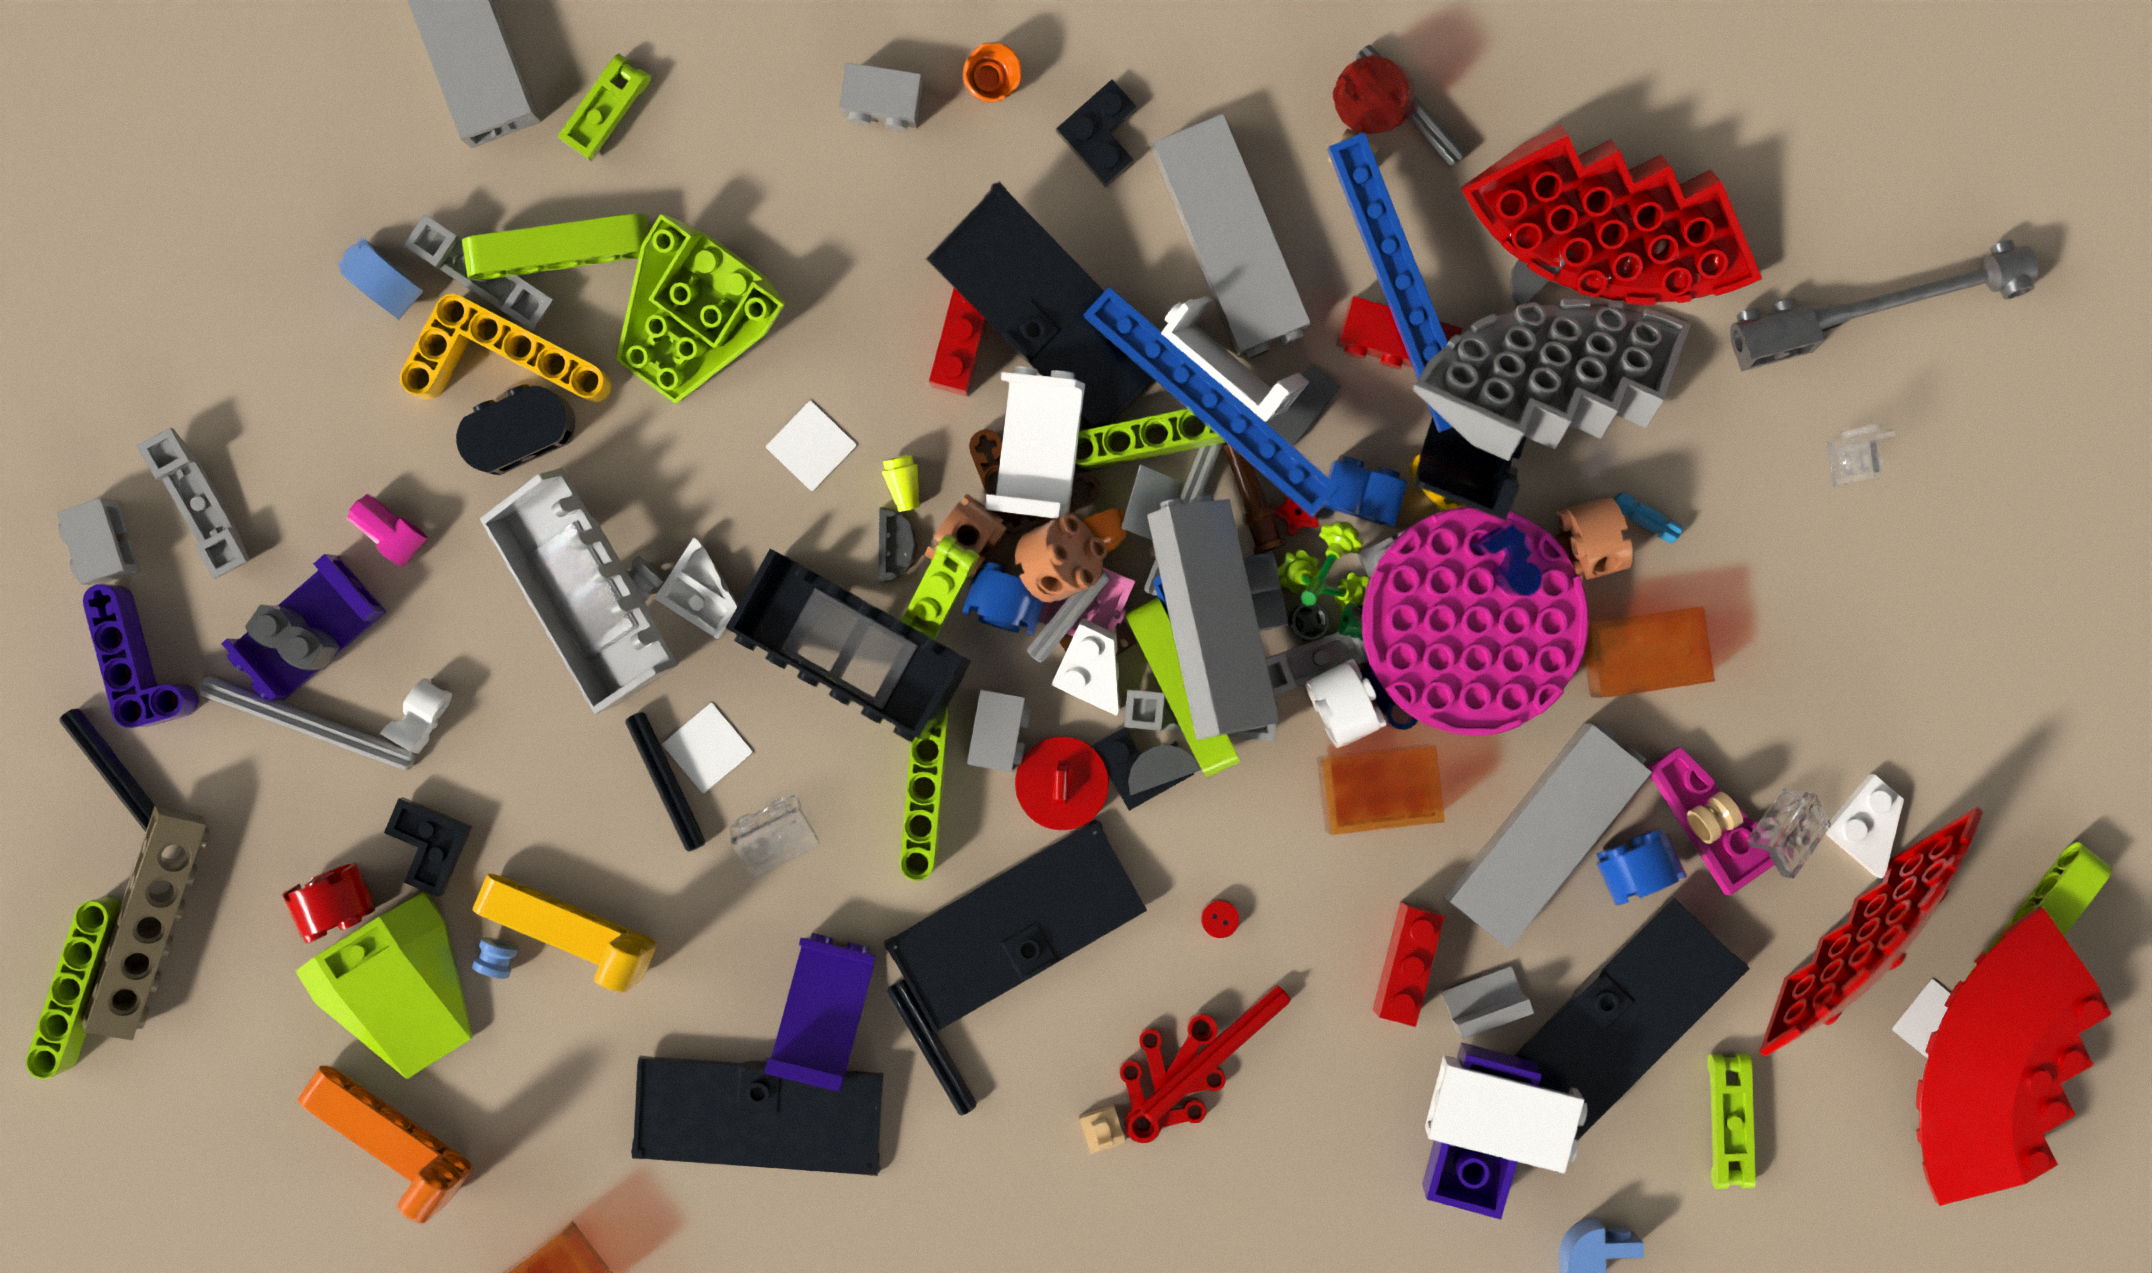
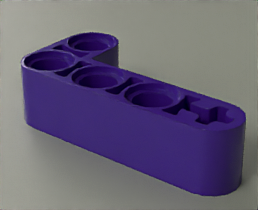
M96 584L89 587L83 597V607L115 722L125 728L148 727L193 714L198 707L199 696L192 686L187 684L157 686L131 591L120 585ZM118 629L122 633V642L119 646L116 645L114 640ZM127 666L132 671V678L129 683L124 678V671ZM173 692L176 693L179 701L175 710L170 705V696ZM137 702L142 708V714L139 719L135 717L133 710Z

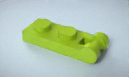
M616 54L557 137L592 162L637 96L648 87L651 75L642 69L636 70L630 66V60L621 54ZM620 78L627 81L622 90L614 85Z

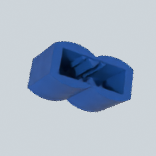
M1343 456L1342 461L1335 460L1332 462L1327 477L1339 486V489L1323 507L1380 525L1395 526L1408 483L1399 479L1400 473L1383 467H1379L1377 472H1373L1363 468L1365 462Z

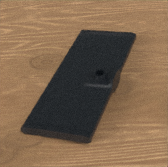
M1000 181L991 185V189L983 196V199L925 258L1021 358L1038 370L1037 372L1041 376L1051 377L1052 370L1074 373L1075 380L1085 383L1081 417L1092 428L1110 425L1153 380L1148 373L1084 318L1085 312L1104 293V290L1025 210Z
M1095 819L1082 829L905 931L886 939L884 947L896 962L931 1028L936 1033L1148 910L1108 842L1107 836L1102 829V823Z
M1671 896L1601 968L1595 970L1574 991L1571 998L1513 1056L1535 1061L1542 1074L1539 1087L1566 1094L1569 1093L1570 1087L1579 1090L1584 1103H1587V1115L1583 1126H1577L1574 1139L1578 1141L1750 968L1745 961L1738 958L1675 897Z
M640 1055L637 1064L634 1138L631 1149L632 1159L878 1176L881 1170L879 1165V1144L884 1073L847 1071L842 1091L838 1092L765 1074L767 1062L747 1061L735 1063Z

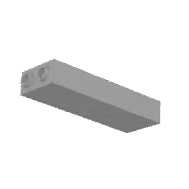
M408 0L457 132L464 143L470 148H474L541 122L495 0Z
M1224 113L1153 142L1152 153L1237 357L1247 354L1248 358L1252 359L1270 350L1268 345L1278 340H1282L1283 345L1304 337L1303 330L1307 329L1310 320Z
M1204 495L1193 498L1191 503L1184 504L1183 498L1161 502V509L1148 514L1147 517L1196 739L1200 740L1280 723L1230 499L1214 500L1213 495Z
M1587 723L1581 725L1444 895L1447 901L1508 949L1512 947L1652 773L1643 765L1646 759L1629 746L1625 750L1614 742L1617 736L1601 723H1598L1596 726Z

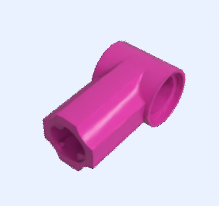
M366 494L357 500L349 509L347 519L377 543L376 548L379 552L400 567H404L428 539L427 535L405 518H399L371 494Z

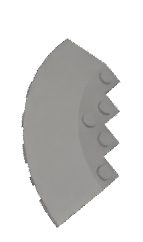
M1581 298L1562 299L1559 304L1539 305L1536 302L1518 305L1515 311L1498 316L1491 314L1473 323L1470 329L1461 335L1456 334L1449 340L1447 346L1438 354H1435L1429 361L1413 390L1472 445L1509 461L1522 436L1555 450L1570 425L1601 439L1615 415L1644 428L1647 427L1665 398L1691 323L1647 308L1643 313L1624 309L1623 303L1610 301L1608 306L1593 305L1590 303V299Z

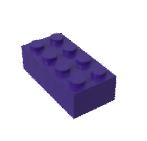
M1461 1042L1457 1058L1463 1068L1539 1087L1542 1074L1535 1061ZM1434 1140L1422 1182L1426 1200L1501 1220L1518 1161Z

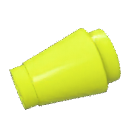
M912 454L884 460L885 470L881 472L897 505L898 512L920 507L918 463H914Z

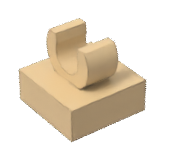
M1115 1104L1079 1115L1090 1154L1126 1143Z

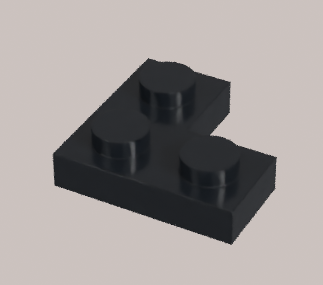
M1113 79L1056 128V133L1105 188L1134 163V159L1111 133L1137 111V106Z
M1123 727L1092 745L1102 758L1111 780L1129 811L1194 775L1192 773L1130 796L1128 777L1131 766L1140 753L1127 729ZM1176 741L1169 744L1172 746L1179 747Z
M398 798L384 833L418 847L404 883L434 896H443L472 826L407 798Z

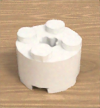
M1354 659L1306 681L1307 684L1305 686L1316 712H1319L1326 726L1324 729L1336 748L1346 746L1386 726L1380 709L1377 706L1373 707L1372 700L1376 699L1375 692L1367 678L1362 679V674Z

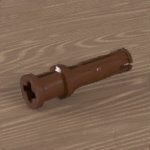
M1229 444L1223 446L1246 511L1242 520L1244 525H1249L1255 543L1254 555L1286 545L1285 538H1280L1273 517L1276 514L1275 508H1272V505H1267L1255 467Z

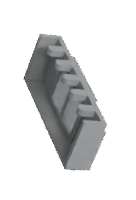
M563 468L537 474L480 518L489 538L497 547L508 570L514 576L528 604L534 610L545 629L546 635L551 639L564 661L566 669L571 673L594 714L622 703L678 665L650 618L652 614L597 520L594 516H590Z

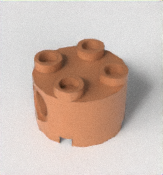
M966 494L962 499L963 503L958 502L935 534L933 540L937 542L934 546L937 548L943 537L949 534L957 539L956 544L966 551L972 549L980 554L968 578L972 580V577L979 568L982 569L985 561L983 555L988 548L996 550L1007 534L1006 530L1008 527L1003 525L1005 522L1004 518L992 510H985L986 506L971 495ZM964 533H972L977 536L978 542L972 546H964L958 542V539ZM928 546L925 556L932 560L936 549Z
M1611 497L1600 498L1556 511V519L1561 534L1556 535L1555 539L1568 553L1567 556L1575 568L1576 575H1580L1582 582L1631 567L1633 560L1631 539L1623 541L1622 531L1627 530L1628 527L1622 511L1614 499Z
M1069 513L1024 534L1017 543L1015 559L1016 565L1022 563L1024 573L1019 574L1025 587L1033 596L1041 601L1051 603L1055 600H1063L1094 586L1101 577L1102 559L1106 557L1107 550L1102 539L1095 537L1090 529L1079 521L1077 516Z

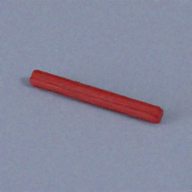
M1278 985L1268 991L1216 1037L1214 1041L1207 1045L1145 1100L1139 1107L1143 1115L1151 1123L1159 1120L1285 1008L1291 1001L1288 994Z

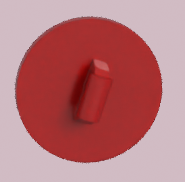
M1067 736L1051 737L1030 748L1023 756L1015 777L1017 799L1024 812L1039 825L1053 830H1071L1091 821L1102 809L1109 789L1108 772L1099 754L1084 741Z

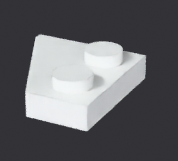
M696 538L692 539L654 598L716 639H721L726 631V626L738 607L737 601L702 542Z
M1082 618L1051 685L1117 716L1121 706V698H1119L1118 692L1119 664L1116 661V653L1118 651L1117 634Z
M1869 774L1822 829V832L1875 877L1882 879L1887 871L1904 799L1879 777Z

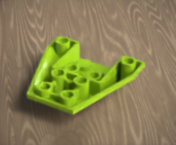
M661 213L641 245L616 360L673 403L678 404L764 337L786 303L766 276L712 236Z
M425 891L377 917L319 953L295 971L315 1004L406 1079L473 1038L447 924L431 897Z

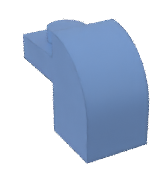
M363 237L345 251L342 261L338 264L342 269L340 272L352 284L398 320L424 292L408 275L389 262Z
M1596 1218L1582 1220L1573 1225L1562 1239L1559 1250V1272L1606 1273V1259L1644 1258V1242L1634 1232H1631L1629 1228L1610 1227L1608 1232H1605L1604 1226Z

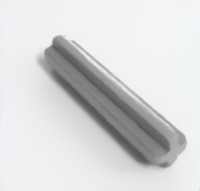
M1103 569L1101 577L1094 586L1070 596L1029 646L1027 652L1038 662H1043L1109 581L1110 576Z

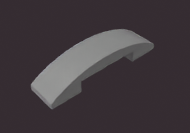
M425 214L404 243L405 247L533 332L554 302L553 299L518 276L489 280L468 279L462 239Z
M168 428L136 445L155 479L163 480L199 543L194 547L212 578L217 579L249 562L241 536L220 494L204 468L173 428Z
M1339 631L1265 658L1274 696L1307 684L1306 681L1351 659H1354L1357 665L1369 662L1364 641L1359 638H1352L1349 635H1341Z
M1127 690L1124 727L1183 732L1163 692ZM1276 724L1231 733L1228 736L1275 741Z

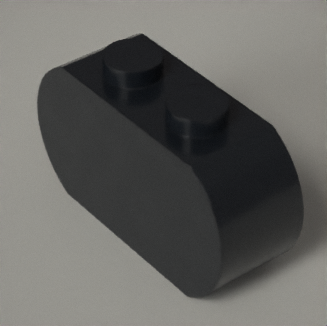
M523 384L507 392L509 397L496 403L494 400H488L474 406V413L465 416L457 429L456 443L461 457L474 469L500 476L568 445L574 434L575 417L572 408L564 398L540 386L529 387L528 384Z

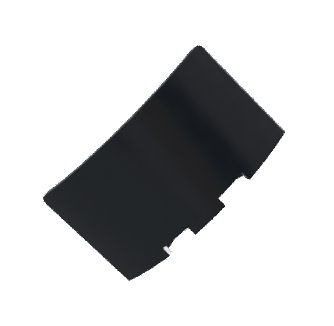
M1432 417L1418 461L1416 486L1506 521L1520 487L1518 483V469L1511 467L1512 459L1519 460L1527 437H1521L1509 461L1472 445L1454 427L1438 433Z

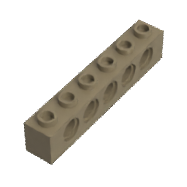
M154 806L81 1019L84 1033L133 1041L136 1029H143L149 1010L145 1006L148 994L156 992L160 981L161 972L157 971L161 957L167 958L171 950L173 936L169 935L173 921L179 922L183 915L185 900L181 898L185 886H192L197 873V864H193L197 851L205 849L209 838L210 830L206 828V823L202 816ZM170 845H180L183 847L181 854L176 858L166 859L162 857L163 850ZM158 881L170 883L169 889L163 894L156 895L149 892L151 886ZM155 917L158 919L156 926L152 929L141 930L137 928L138 923L143 918ZM142 953L146 955L144 961L139 965L130 966L125 964V960L131 954ZM130 989L134 991L128 1000L115 1001L112 999L119 990Z

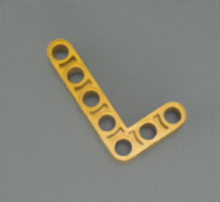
M447 294L436 303L400 374V383L408 393L427 400L434 399L444 391L469 341L472 340L588 401L600 402L608 397L612 389L611 379L603 370L456 294ZM463 305V317L458 322H452V311L455 307ZM496 322L498 326L497 334L494 338L486 340L484 336L485 328L489 324ZM445 338L447 343L446 350L443 354L436 356L434 346L438 340ZM524 340H530L531 350L529 354L519 357L517 353L518 345ZM557 357H563L565 360L564 369L561 373L552 375L550 370L552 361ZM423 372H427L429 374L428 384L423 389H418L416 382L418 376ZM596 374L599 381L598 386L591 392H585L584 380L587 376Z
M487 873L472 909L480 916L599 965L594 981L607 989L617 992H627L643 980L658 944L655 940L509 878L492 873Z

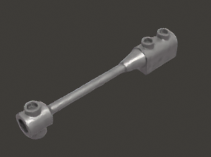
M2007 240L1989 249L1991 255L1984 258L1982 269L1851 304H1803L1797 306L1795 298H1788L1774 304L1773 313L1762 316L1759 308L1747 309L1736 316L1738 322L1731 325L1730 338L1740 370L1745 371L1813 353L1825 340L1824 332L1841 326L1853 318L1981 284H1986L1993 292L2001 291L2005 300L2013 299L2035 288L2033 282L2038 277L2037 258L2030 247L2022 246L2015 248L2013 240Z

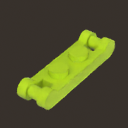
M946 534L937 546L935 555L901 619L902 622L934 640L939 635L980 557V554L972 549L966 551L957 545V539L949 534ZM918 617L929 624L928 627L917 621Z
M1735 1053L1734 1057H1724L1723 1054H1709L1707 1064L1711 1087L1713 1150L1711 1180L1714 1189H1728L1729 1185H1739L1742 1189L1754 1188L1756 1184L1753 1076L1750 1054ZM1726 1072H1736L1737 1082L1726 1083ZM1739 1161L1738 1169L1729 1170V1162Z

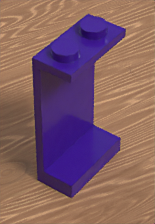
M323 554L313 563L318 571L277 606H285L295 610L306 620L309 627H316L330 634L340 647L334 655L335 657L387 611L338 555ZM248 632L240 639H226L221 643L229 652L227 658L231 664L238 670L245 671L253 680V689L267 700H286L319 671L304 670L292 666L281 657L277 648L266 647L258 643Z
M811 933L810 939L800 938L799 946L801 949L772 1057L771 1059L768 1058L764 1073L841 1092L876 957L875 955L868 954L870 947L848 942L847 948L832 945L833 938Z

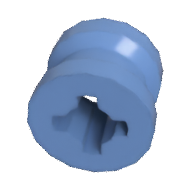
M481 938L479 944L481 953L479 958L474 960L472 969L494 978H509L511 973L509 964L511 958L517 955L518 947L497 938Z

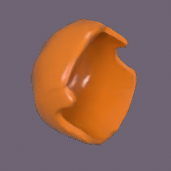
M1001 42L983 43L969 55L964 63V85L974 98L984 103L1001 102L1008 98L1020 84L1021 61L1012 48Z
M1112 508L1079 520L1090 529L1095 537L1102 539L1107 552L1116 549L1129 532L1122 529L1125 517L1123 509Z

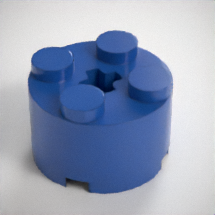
M984 562L982 569L979 568L972 577L962 614L970 617L971 611L980 615L978 622L1014 633H1019L1020 627L1028 628L1027 635H1034L1044 602L1030 593L1020 576L1016 577L1006 574V568L1001 565Z
M1662 829L1653 832L1648 831L1631 838L1630 841L1633 845L1631 847L1626 843L1621 846L1610 847L1596 854L1599 859L1596 864L1615 905L1628 903V898L1633 895L1640 898L1648 896L1679 882L1680 878L1687 877L1668 834H1664Z

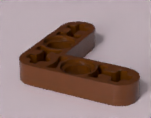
M979 430L970 439V453L986 494L996 495V492L989 486V479L993 473L999 471L1000 464L993 465L983 472L981 465L989 463L984 452L977 453L976 448L981 445L980 439L983 437H987L989 442L996 441L997 446L992 448V453L995 460L998 461L1001 458L1002 440L992 430ZM1081 472L1074 474L1072 491L1077 488V481L1082 479L1085 484L1092 483L1094 489L1089 491L1090 498L1087 500H1083L1081 495L1071 497L1073 506L1070 507L1069 513L1090 506L1099 497V482L1090 473ZM994 511L1002 518L1008 515L1007 512ZM1025 515L1019 518L1020 525L1017 527H1013L1011 522L1004 523L1003 525L1008 527L1007 533L1017 534L1056 518L1037 516L1039 519L1031 522L1030 515Z

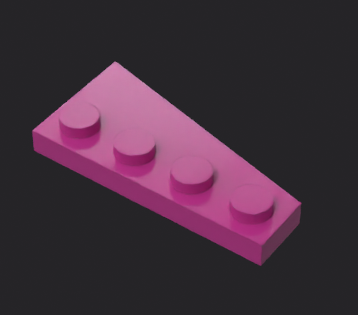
M1681 747L1671 749L1646 766L1652 772L1649 776L1724 895L1734 894L1790 855L1781 845H1776L1766 835L1767 831L1757 821H1752L1739 808L1740 805L1733 798L1732 800L1741 811L1743 817L1742 824L1733 830H1724L1721 837L1711 844L1703 842L1689 825L1687 813L1696 806L1707 805L1710 797L1718 792H1722L1714 784L1715 780Z

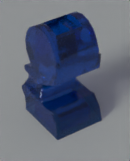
M1514 523L1502 524L1470 544L1476 551L1484 554H1497L1503 550L1505 553L1504 560L1494 575L1498 586L1510 595L1529 596L1539 590L1542 584L1541 571L1536 565L1527 562L1532 553L1526 544V533L1519 531Z

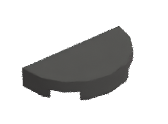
M1567 249L1566 256L1571 259L1574 253ZM1561 256L1560 267L1540 266L1556 274L1566 262ZM1519 259L1511 269L1510 281L1512 299L1517 306L1527 304L1549 282L1546 278L1526 266L1527 263H1523Z
M880 507L878 582L894 580L908 570L915 559L917 540L914 529L905 517L895 510Z
M1169 744L1153 746L1141 753L1131 766L1128 777L1130 796L1202 769L1196 759L1183 748Z

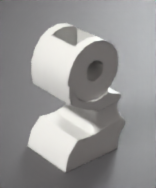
M427 678L421 679L404 700V717L402 721H391L380 734L406 750L419 754L428 743L430 732L437 727V719L448 707L452 699V693L439 689L431 684V680Z

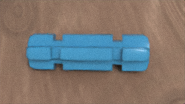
M1626 492L1618 493L1614 498L1622 514L1628 515V520L1653 534L1659 533L1658 537L1666 542H1675L1681 535L1683 530L1681 524L1672 519L1666 520L1664 514L1641 501L1636 503L1635 498Z

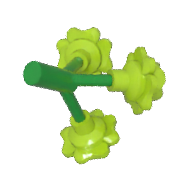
M1337 521L1334 525H1322V531L1319 536L1327 542L1329 547L1326 551L1327 559L1321 570L1316 567L1319 563L1317 557L1309 556L1303 549L1297 550L1295 555L1292 552H1287L1283 562L1277 566L1278 575H1280V586L1289 588L1293 594L1299 593L1301 588L1305 590L1301 596V600L1305 605L1311 606L1315 604L1321 593L1334 595V601L1340 604L1339 612L1341 614L1349 602L1363 606L1366 588L1370 580L1369 577H1360L1356 573L1351 572L1348 574L1347 579H1340L1338 581V588L1326 586L1325 578L1334 561L1339 560L1342 554H1359L1364 544L1358 538L1359 531L1347 521Z

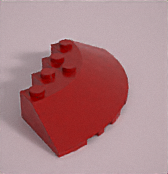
M1559 124L1524 142L1460 187L1475 215L1491 235L1500 242L1501 246L1521 262L1527 263L1526 266L1536 274L1551 282L1554 281L1574 289L1580 294L1594 298L1601 297L1624 301L1626 304L1655 305L1656 302L1675 301L1679 304L1691 302V299L1712 294L1718 296L1762 280L1723 183L1711 169L1680 185L1671 165L1661 154L1628 170L1620 150L1611 139L1577 155L1569 135L1562 125ZM1567 249L1574 253L1571 259L1566 256ZM1561 256L1566 262L1556 274L1540 266L1560 267Z
M1978 806L1889 860L1883 882L1854 899L1848 921L1819 938L1812 962L1784 978L1759 1050L1764 1057L1822 1024L1831 1025L1845 1008L1871 988L1889 969L1893 970L1903 963L1907 955L1905 951L1922 931L1938 904L1949 893L1947 888L1965 857L1978 829L1983 811Z
M2038 906L2014 922L2000 934L2003 938L1987 954L1982 952L1975 959L1974 962L1977 964L1964 982L1959 980L1944 1004L1948 1009L1941 1020L1938 1030L1931 1032L1925 1050L1928 1054L1923 1080H1918L1916 1108L1920 1111L1919 1128L1916 1129L1917 1141L1922 1146L1924 1161L1921 1163L1925 1178L1939 1206L2025 1185L2058 1165L2043 1134L2076 1116L2061 1084L2094 1065L2079 1034L2112 1015L2096 981L2048 913L2041 906Z

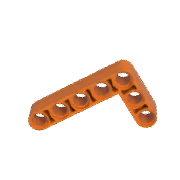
M320 1065L297 1098L300 1105L411 1182L398 1201L397 1208L412 1221L418 1223L428 1222L453 1199L473 1169L469 1160L333 1067Z

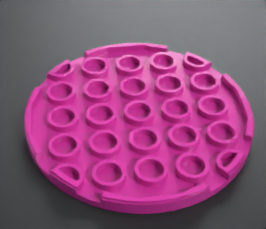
M1460 507L1435 513L1409 527L1394 540L1378 561L1371 574L1363 601L1362 635L1369 664L1384 691L1403 711L1416 720L1441 731L1459 735L1483 736L1503 733L1518 728L1537 715L1543 714L1560 698L1574 672H1577L1584 655L1588 637L1589 616L1585 589L1580 575H1576L1575 568L1568 558L1566 550L1548 531H1544L1538 525L1529 521L1528 518L1512 511L1509 512L1506 521L1471 507Z

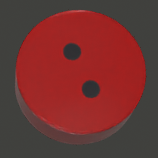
M1216 899L1207 903L1203 908L1201 923L1204 930L1210 936L1226 938L1236 931L1239 924V915L1230 902Z

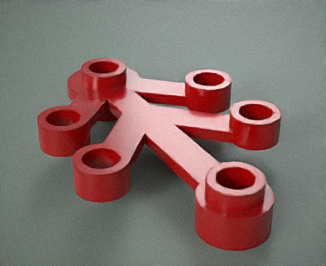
M1200 1012L1191 1016L1187 1023L1189 1035L1167 1071H1165L1160 1050L1162 1043L1160 1032L1153 1027L1144 1028L1140 1032L1139 1043L1146 1052L1155 1089L1154 1092L1193 1059L1200 1045H1207L1215 1040L1218 1027L1215 1019L1210 1014ZM1205 1021L1209 1024V1028L1205 1033H1198L1195 1031L1196 1023ZM1146 1034H1155L1157 1042L1152 1046L1146 1045L1143 1042ZM1127 1059L1121 1063L1119 1068L1120 1077L1126 1083L1132 1107L1125 1117L1124 1126L1127 1135L1133 1141L1149 1143L1158 1137L1163 1127L1188 1121L1190 1123H1199L1205 1118L1206 1108L1204 1103L1200 1099L1191 1098L1184 1103L1182 1108L1171 1109L1155 1123L1150 1122L1147 1128H1138L1136 1121L1141 1117H1145L1139 1108L1145 1101L1139 1081L1142 1077V1068L1140 1063L1134 1059ZM1129 1065L1135 1066L1138 1070L1137 1075L1131 1078L1124 1074V1069ZM1217 1067L1211 1072L1218 1073L1221 1076L1218 1084H1209L1207 1076L1188 1094L1207 1089L1210 1091L1221 1090L1226 1083V1077L1222 1069ZM1192 1105H1198L1202 1109L1201 1113L1196 1117L1190 1116L1187 1113L1188 1108Z

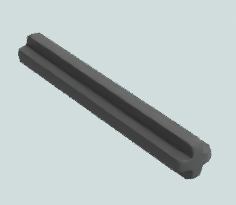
M1367 45L1356 55L1357 62L1448 165H1456L1465 156L1464 149L1372 45Z

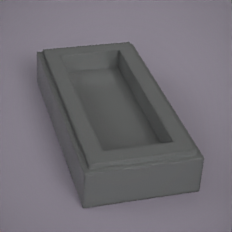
M1313 364L1302 375L1309 381L1308 385L1289 409L1265 422L1292 446H1294L1341 388Z

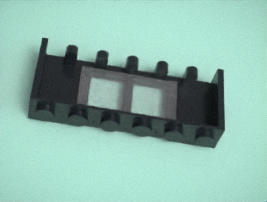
M769 549L726 626V629L737 634L734 641L752 651L758 646L768 652L765 657L766 660L783 669H786L788 664L799 670L797 675L799 679L814 687H817L819 682L831 688L829 696L848 706L852 700L863 707L862 715L879 724L885 719L895 725L893 730L895 734L912 743L915 738L929 740L972 661L772 549Z

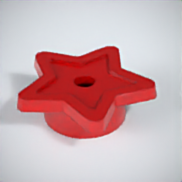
M1288 496L1286 497L1285 504L1275 508V516L1286 522L1289 536H1293L1302 527H1319L1316 516L1312 518ZM1295 509H1301V515H1296Z

